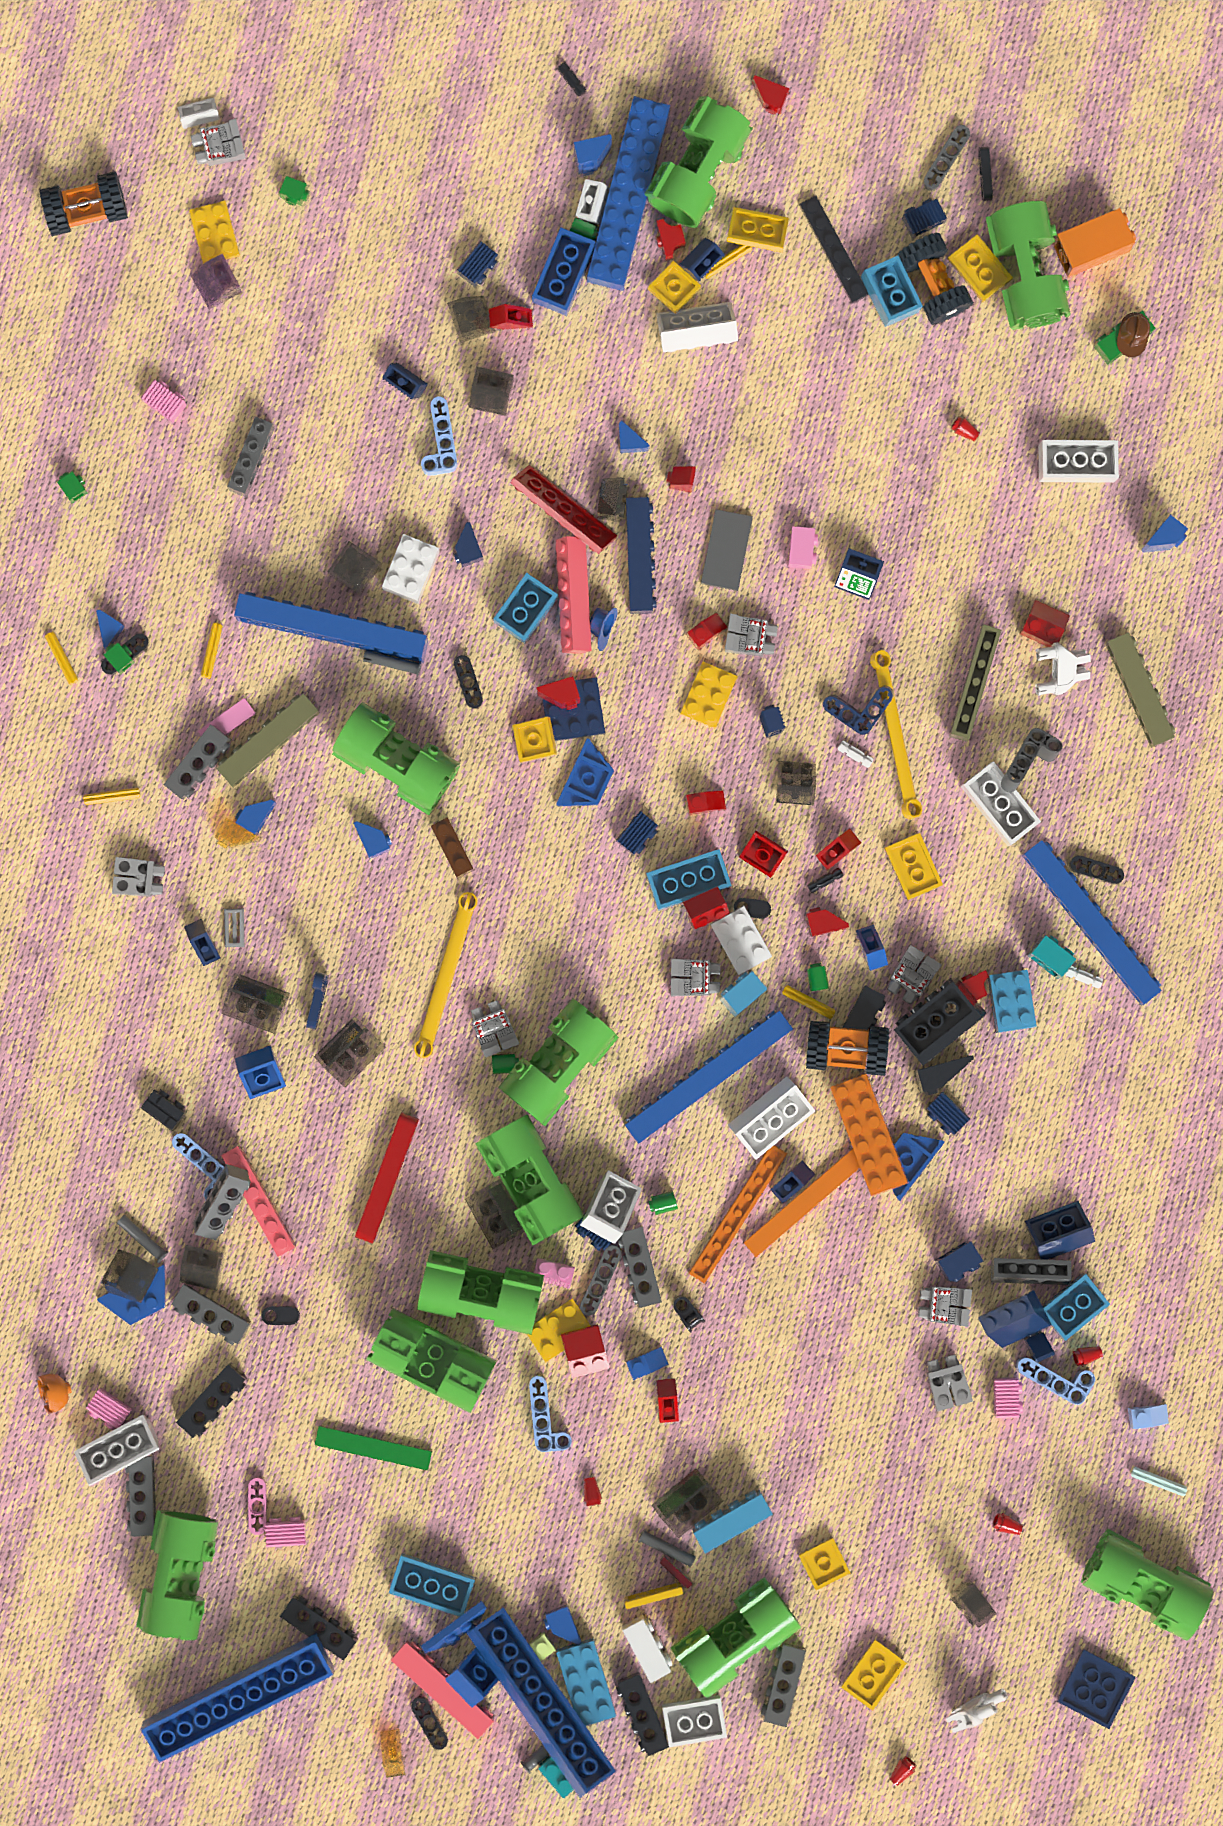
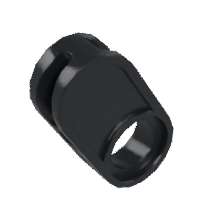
M740 898L734 903V910H736L738 903L746 902L748 905L747 912L751 918L764 919L771 913L770 904L764 900Z
M270 1306L263 1310L261 1317L267 1325H294L300 1319V1312L292 1306ZM268 1310L275 1311L276 1319L274 1321L266 1319L265 1315Z

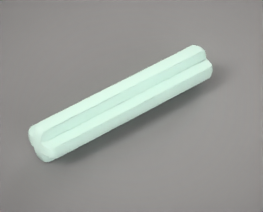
M1134 1467L1131 1472L1132 1477L1175 1494L1185 1496L1187 1492L1186 1486L1143 1469Z

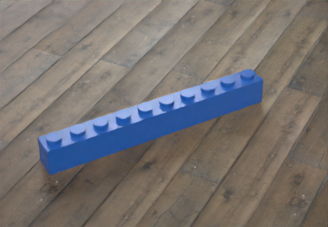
M1041 840L1024 853L1022 857L1141 1006L1145 1005L1162 991L1160 989V982L1148 974L1149 969L1143 962L1140 963L1136 959V952L1131 947L1128 948L1125 945V939L1119 932L1116 933L1113 930V924L1109 918H1104L1101 915V909L1097 903H1092L1089 900V894L1086 889L1078 886L1076 883L1077 878L1074 874L1066 871L1064 868L1065 863L1059 856L1057 858L1054 856L1051 845L1047 841L1044 843Z
M773 1010L765 1016L766 1021L760 1024L757 1022L749 1028L751 1030L749 1034L745 1036L742 1033L734 1039L736 1042L734 1045L729 1047L727 1044L719 1050L720 1055L714 1059L711 1056L703 1062L705 1065L703 1068L698 1070L696 1067L688 1073L689 1078L683 1082L680 1079L672 1085L674 1088L672 1091L667 1093L665 1090L657 1096L658 1101L653 1105L649 1102L642 1107L643 1112L636 1116L634 1113L627 1118L625 1127L638 1144L792 1031V1026L780 1011L775 1013Z

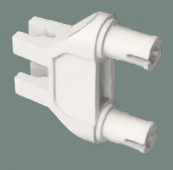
M1058 642L1053 643L1051 647L1036 649L1038 661L1052 658L1051 682L1035 684V692L1038 696L1049 693L1061 695L1068 691L1075 682L1090 679V671L1086 670L1085 666L1076 667L1077 664L1090 662L1091 655L1089 653L1086 654L1085 649L1069 651Z
M1002 1688L991 1694H980L952 1710V1714L946 1718L948 1723L952 1720L957 1721L958 1725L953 1726L951 1730L955 1733L981 1724L984 1718L997 1713L995 1704L1007 1700L1008 1695Z

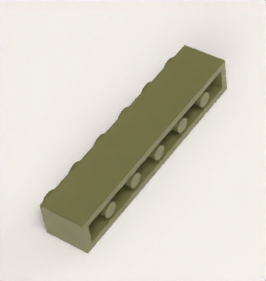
M984 624L980 629L949 737L966 742L970 739L1001 629Z
M1128 632L1109 640L1105 645L1150 747L1153 748L1173 739L1176 733L1175 728L1167 720V710L1159 702L1160 694L1157 688H1153L1151 681H1153L1152 676L1144 668L1143 664H1145L1142 654H1138L1136 650L1137 642L1134 636H1130Z
M304 693L301 696L299 694L290 701L292 704L287 708L282 707L276 713L277 717L272 721L270 719L261 726L262 730L258 733H252L247 738V743L243 746L241 744L232 751L234 753L229 758L225 757L218 763L219 767L216 769L233 788L320 713Z

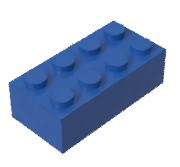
M560 227L532 295V302L568 316L593 255L596 241Z

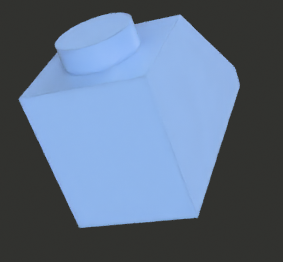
M1167 1404L1128 1408L1129 1424L1132 1429L1169 1424Z

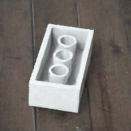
M1042 440L1038 444L1039 482L1110 483L1115 482L1119 478L1117 440Z
M993 761L961 785V788L1005 844L1010 846L1041 821L1017 790L1006 792L1002 789L1001 780L1004 774Z

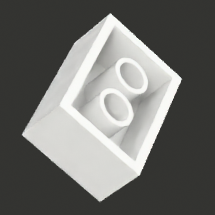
M403 534L382 585L383 590L419 604L439 555V548Z
M744 905L710 924L738 975L772 957Z
M608 1170L599 1181L581 1226L615 1243L625 1230L642 1188Z
M641 1615L622 1625V1629L647 1678L652 1683L671 1672L670 1666H672V1661L668 1653H663L661 1650L663 1644L658 1634L653 1635L654 1627L649 1617L645 1619Z
M720 1695L662 1704L669 1747L727 1738Z

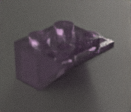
M223 254L205 262L191 275L208 309L242 293Z

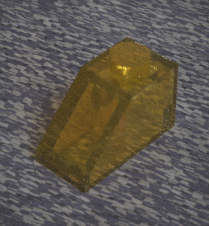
M228 818L224 820L214 837L218 840L217 844L225 849L228 846L233 849L260 841L258 836Z
M400 1729L380 1732L382 1761L386 1778L406 1775Z

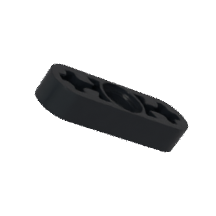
M989 146L979 147L978 158L980 175H982L980 177L982 201H992L993 188Z
M136 634L124 643L132 652L130 657L133 660L149 647V639L144 634ZM138 638L141 640L145 639L143 642L144 646H137L135 648L137 652L134 654V651L128 645L132 644L134 647L137 644L136 640ZM106 658L102 661L101 668L105 674L115 675L118 673L115 668L113 671L110 669L106 670L108 667L106 663L109 661Z
M460 655L455 659L454 667L464 698L469 708L478 709L483 704V697L473 666L467 656ZM463 659L464 662H468L466 670L467 672L471 670L472 673L460 676L463 670L462 667L457 666L460 664L459 660ZM467 677H471L474 680V685L470 688L463 685V680ZM477 688L478 691H474L475 697L480 698L477 701V705L469 703L472 697L470 693L466 694V691H472Z
M1075 856L1069 862L1071 871L1113 885L1119 884L1124 879L1123 870L1113 865L1083 856ZM1078 859L1081 860L1083 865H1087V862H1090L1091 864L1087 870L1088 873L1084 872L1086 870L1084 867H1080L1077 870L1073 862H1077ZM1093 865H1099L1102 868L1100 875L1096 876L1092 873L1091 868ZM1106 867L1109 868V870L1107 871L1109 873H1114L1115 871H1118L1117 875H1119L1120 878H1117L1115 881L1112 880L1113 877L1110 875H1106V879L1103 878L1106 872Z
M422 1696L416 1697L411 1704V1709L431 1746L436 1750L444 1749L448 1744L446 1732L428 1700ZM417 1701L425 1703L423 1707L425 1713L428 1710L430 1711V1714L424 1715L422 1719L420 1718L423 1715L422 1711L415 1708ZM433 1718L435 1726L433 1728L425 1727V1719ZM439 1728L440 1731H437V1734L440 1738L444 1737L443 1745L435 1744L436 1737L434 1733L432 1736L429 1733Z

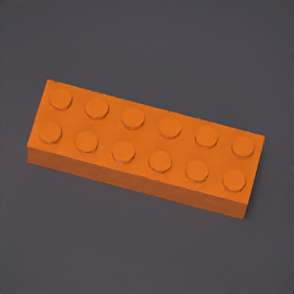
M863 1074L830 1087L870 1195L876 1196L908 1184V1179L868 1074Z

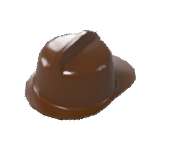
M1132 312L1127 314L1121 321L1117 346L1119 351L1126 357L1134 358L1145 351L1150 333V323L1144 315Z

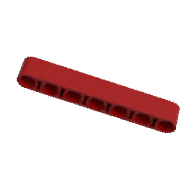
M400 1113L355 1238L371 1244L374 1243L419 1118Z

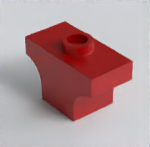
M664 219L657 220L656 227L659 236H656L658 248L662 247L665 261L673 260V253L677 249L685 247L686 242L681 224L675 226L668 225Z
M986 970L975 976H972L970 973L961 978L963 985L976 1000L988 995L984 988L985 980L989 977Z

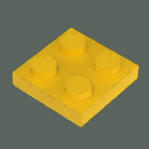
M675 261L648 286V290L674 314L701 289V285Z
M550 717L512 725L520 763L557 755Z
M833 1537L798 1555L816 1591L850 1574Z

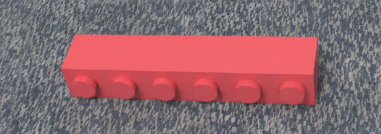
M566 536L556 539L555 547L557 553L556 567L558 572L557 586L559 590L562 653L582 654L592 651L586 544L576 537Z
M237 1146L221 1155L226 1164L248 1171L251 1183L248 1190L244 1191L243 1196L277 1257L296 1247L294 1241L241 1146Z
M407 1640L391 1658V1661L471 1734L479 1739L494 1722L492 1711L487 1707L482 1708L479 1704L471 1708L445 1681L449 1673L441 1667L439 1669L435 1666V1660L430 1655L424 1656L420 1652L421 1648L414 1641L410 1643Z

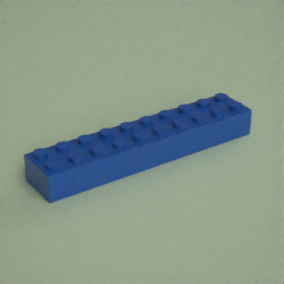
M633 97L587 276L588 283L620 291L625 289L648 199L644 194L653 180L670 114V105Z
M246 591L244 594L239 593L234 613L235 618L239 622L424 663L428 638L427 635H424L423 631L413 629V632L406 631L405 627L394 625V628L388 627L387 623L376 621L374 624L362 617H357V619L349 618L350 615L345 613L334 615L327 609L320 608L317 611L305 604H301L299 607L287 600H282L281 603L274 601L275 598L269 596L259 598L256 597L255 593Z
M504 1607L467 1634L579 1798L617 1772Z
M314 1634L143 1720L141 1732L160 1763L333 1676L334 1665L317 1634Z

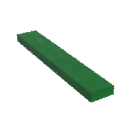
M323 1426L318 1427L315 1446L426 1471L429 1469L432 1451Z

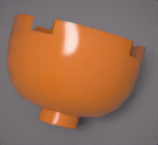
M57 1374L39 1376V1380H37L38 1390L41 1399L43 1398L44 1402L47 1403V1405H44L46 1412L51 1414L63 1409L69 1400L68 1394L72 1392L69 1382L65 1383L64 1379Z

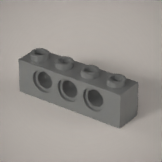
M258 417L254 418L227 486L230 492L248 497L275 427L273 423Z
M210 724L163 785L180 799L184 800L186 797L189 799L195 792L194 787L196 784L202 783L206 778L207 770L213 768L218 763L219 759L217 758L221 752L224 754L229 749L231 739L214 725ZM213 743L215 751L209 754L206 747L208 744ZM201 758L203 760V766L197 769L195 767V761L196 759ZM186 773H189L192 777L188 784H185L183 781V776Z
M226 1164L193 1222L195 1235L217 1240L219 1235L224 1232L228 1219L232 1218L236 1205L240 1204L244 1191L248 1190L251 1180L247 1170Z
M643 1227L624 1231L618 1242L620 1248L625 1250L626 1255L622 1256L625 1267L629 1266L631 1274H628L627 1277L629 1285H634L635 1293H632L634 1304H639V1308L661 1303L662 1300ZM633 1243L640 1246V1251L637 1254L629 1252V1246ZM641 1262L644 1264L645 1269L642 1273L634 1271L635 1263ZM642 1281H647L650 1285L649 1290L646 1292H641L638 1288L639 1283Z
M994 1258L991 1262V1282L1068 1285L1071 1281V1261Z
M183 1284L171 1304L175 1307L174 1311L183 1316L185 1313L191 1316V1321L198 1325L203 1323L208 1326L207 1330L214 1335L218 1333L223 1335V1340L231 1345H234V1343L239 1344L251 1325L247 1320L186 1284ZM192 1300L197 1301L199 1304L197 1311H192L189 1308V1303ZM208 1310H212L215 1313L213 1321L206 1319V1312ZM228 1320L232 1323L230 1331L223 1329V1321Z
M146 1456L125 1467L126 1473H129V1481H126V1492L129 1493L130 1500H127L126 1508L127 1512H130V1520H127V1531L131 1532V1537L152 1536L156 1519L154 1456ZM137 1471L144 1473V1481L136 1480L135 1474ZM137 1491L144 1492V1501H139L136 1498ZM137 1511L145 1512L146 1519L144 1521L137 1518Z
M783 1642L781 1647L778 1646L775 1658H778L777 1666L773 1665L770 1675L773 1678L772 1685L767 1686L765 1695L768 1697L767 1704H763L761 1710L764 1722L787 1728L806 1654L805 1648ZM787 1660L793 1663L792 1668L789 1670L782 1668L783 1662ZM780 1680H786L788 1682V1685L785 1689H780L777 1687V1684ZM775 1699L783 1701V1705L780 1708L772 1706Z

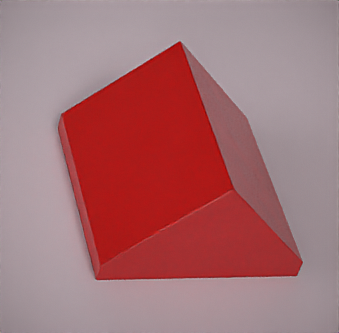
M755 831L739 858L771 878L788 850L760 832Z

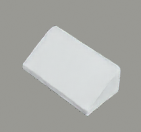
M214 98L178 107L183 129L220 120Z

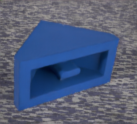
M622 420L619 422L620 453L647 452L650 449V445Z
M96 610L103 647L106 649L116 641L124 629V625L103 611Z

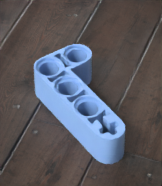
M435 397L431 401V412L438 454L425 456L421 461L422 470L428 476L451 473L457 468V457L448 404L443 397ZM441 403V406H443V415L440 416L438 413V408H436L437 404ZM440 422L448 424L445 429H439L437 426ZM448 440L451 444L448 448H443L440 446L441 442ZM446 459L454 461L450 467L445 466L443 463ZM433 462L435 467L428 470L425 468V464Z
M179 1133L172 1139L173 1147L213 1180L204 1191V1197L207 1199L209 1191L214 1187L225 1166L189 1135ZM178 1138H185L184 1142L188 1146H191V1144H193L194 1146L189 1148L186 1153L185 1151L187 1150V1148L185 1146H178ZM195 1149L201 1151V1158L198 1160L192 1157V1152ZM210 1161L216 1164L214 1172H209L206 1168Z
M1021 1357L1016 1361V1369L1020 1374L1075 1405H1080L1085 1401L1095 1383L1094 1374L1086 1369L1078 1371L1073 1381L1069 1382L1027 1357ZM1028 1361L1027 1365L1035 1370L1033 1372L1027 1369H1024V1371H1022V1362L1026 1363ZM1040 1371H1045L1047 1374L1044 1381H1039L1037 1378ZM1088 1373L1090 1380L1088 1383L1083 1384L1081 1376ZM1058 1380H1061L1064 1385L1060 1391H1056L1054 1388V1384ZM1078 1390L1080 1398L1073 1401L1071 1394L1073 1391Z
M541 1375L533 1376L529 1383L535 1446L540 1452L566 1450L571 1446V1435L565 1431L552 1432L546 1379ZM536 1379H539L541 1383L543 1382L544 1385L540 1387L541 1393L545 1392V1395L533 1396V1393H537V1387L533 1386ZM543 1399L546 1403L545 1407L542 1409L536 1408L535 1400ZM539 1418L547 1420L548 1424L545 1428L537 1426L536 1421ZM562 1435L566 1436L569 1440L565 1446L559 1445L557 1441ZM540 1438H547L549 1445L545 1448L540 1447L538 1444Z

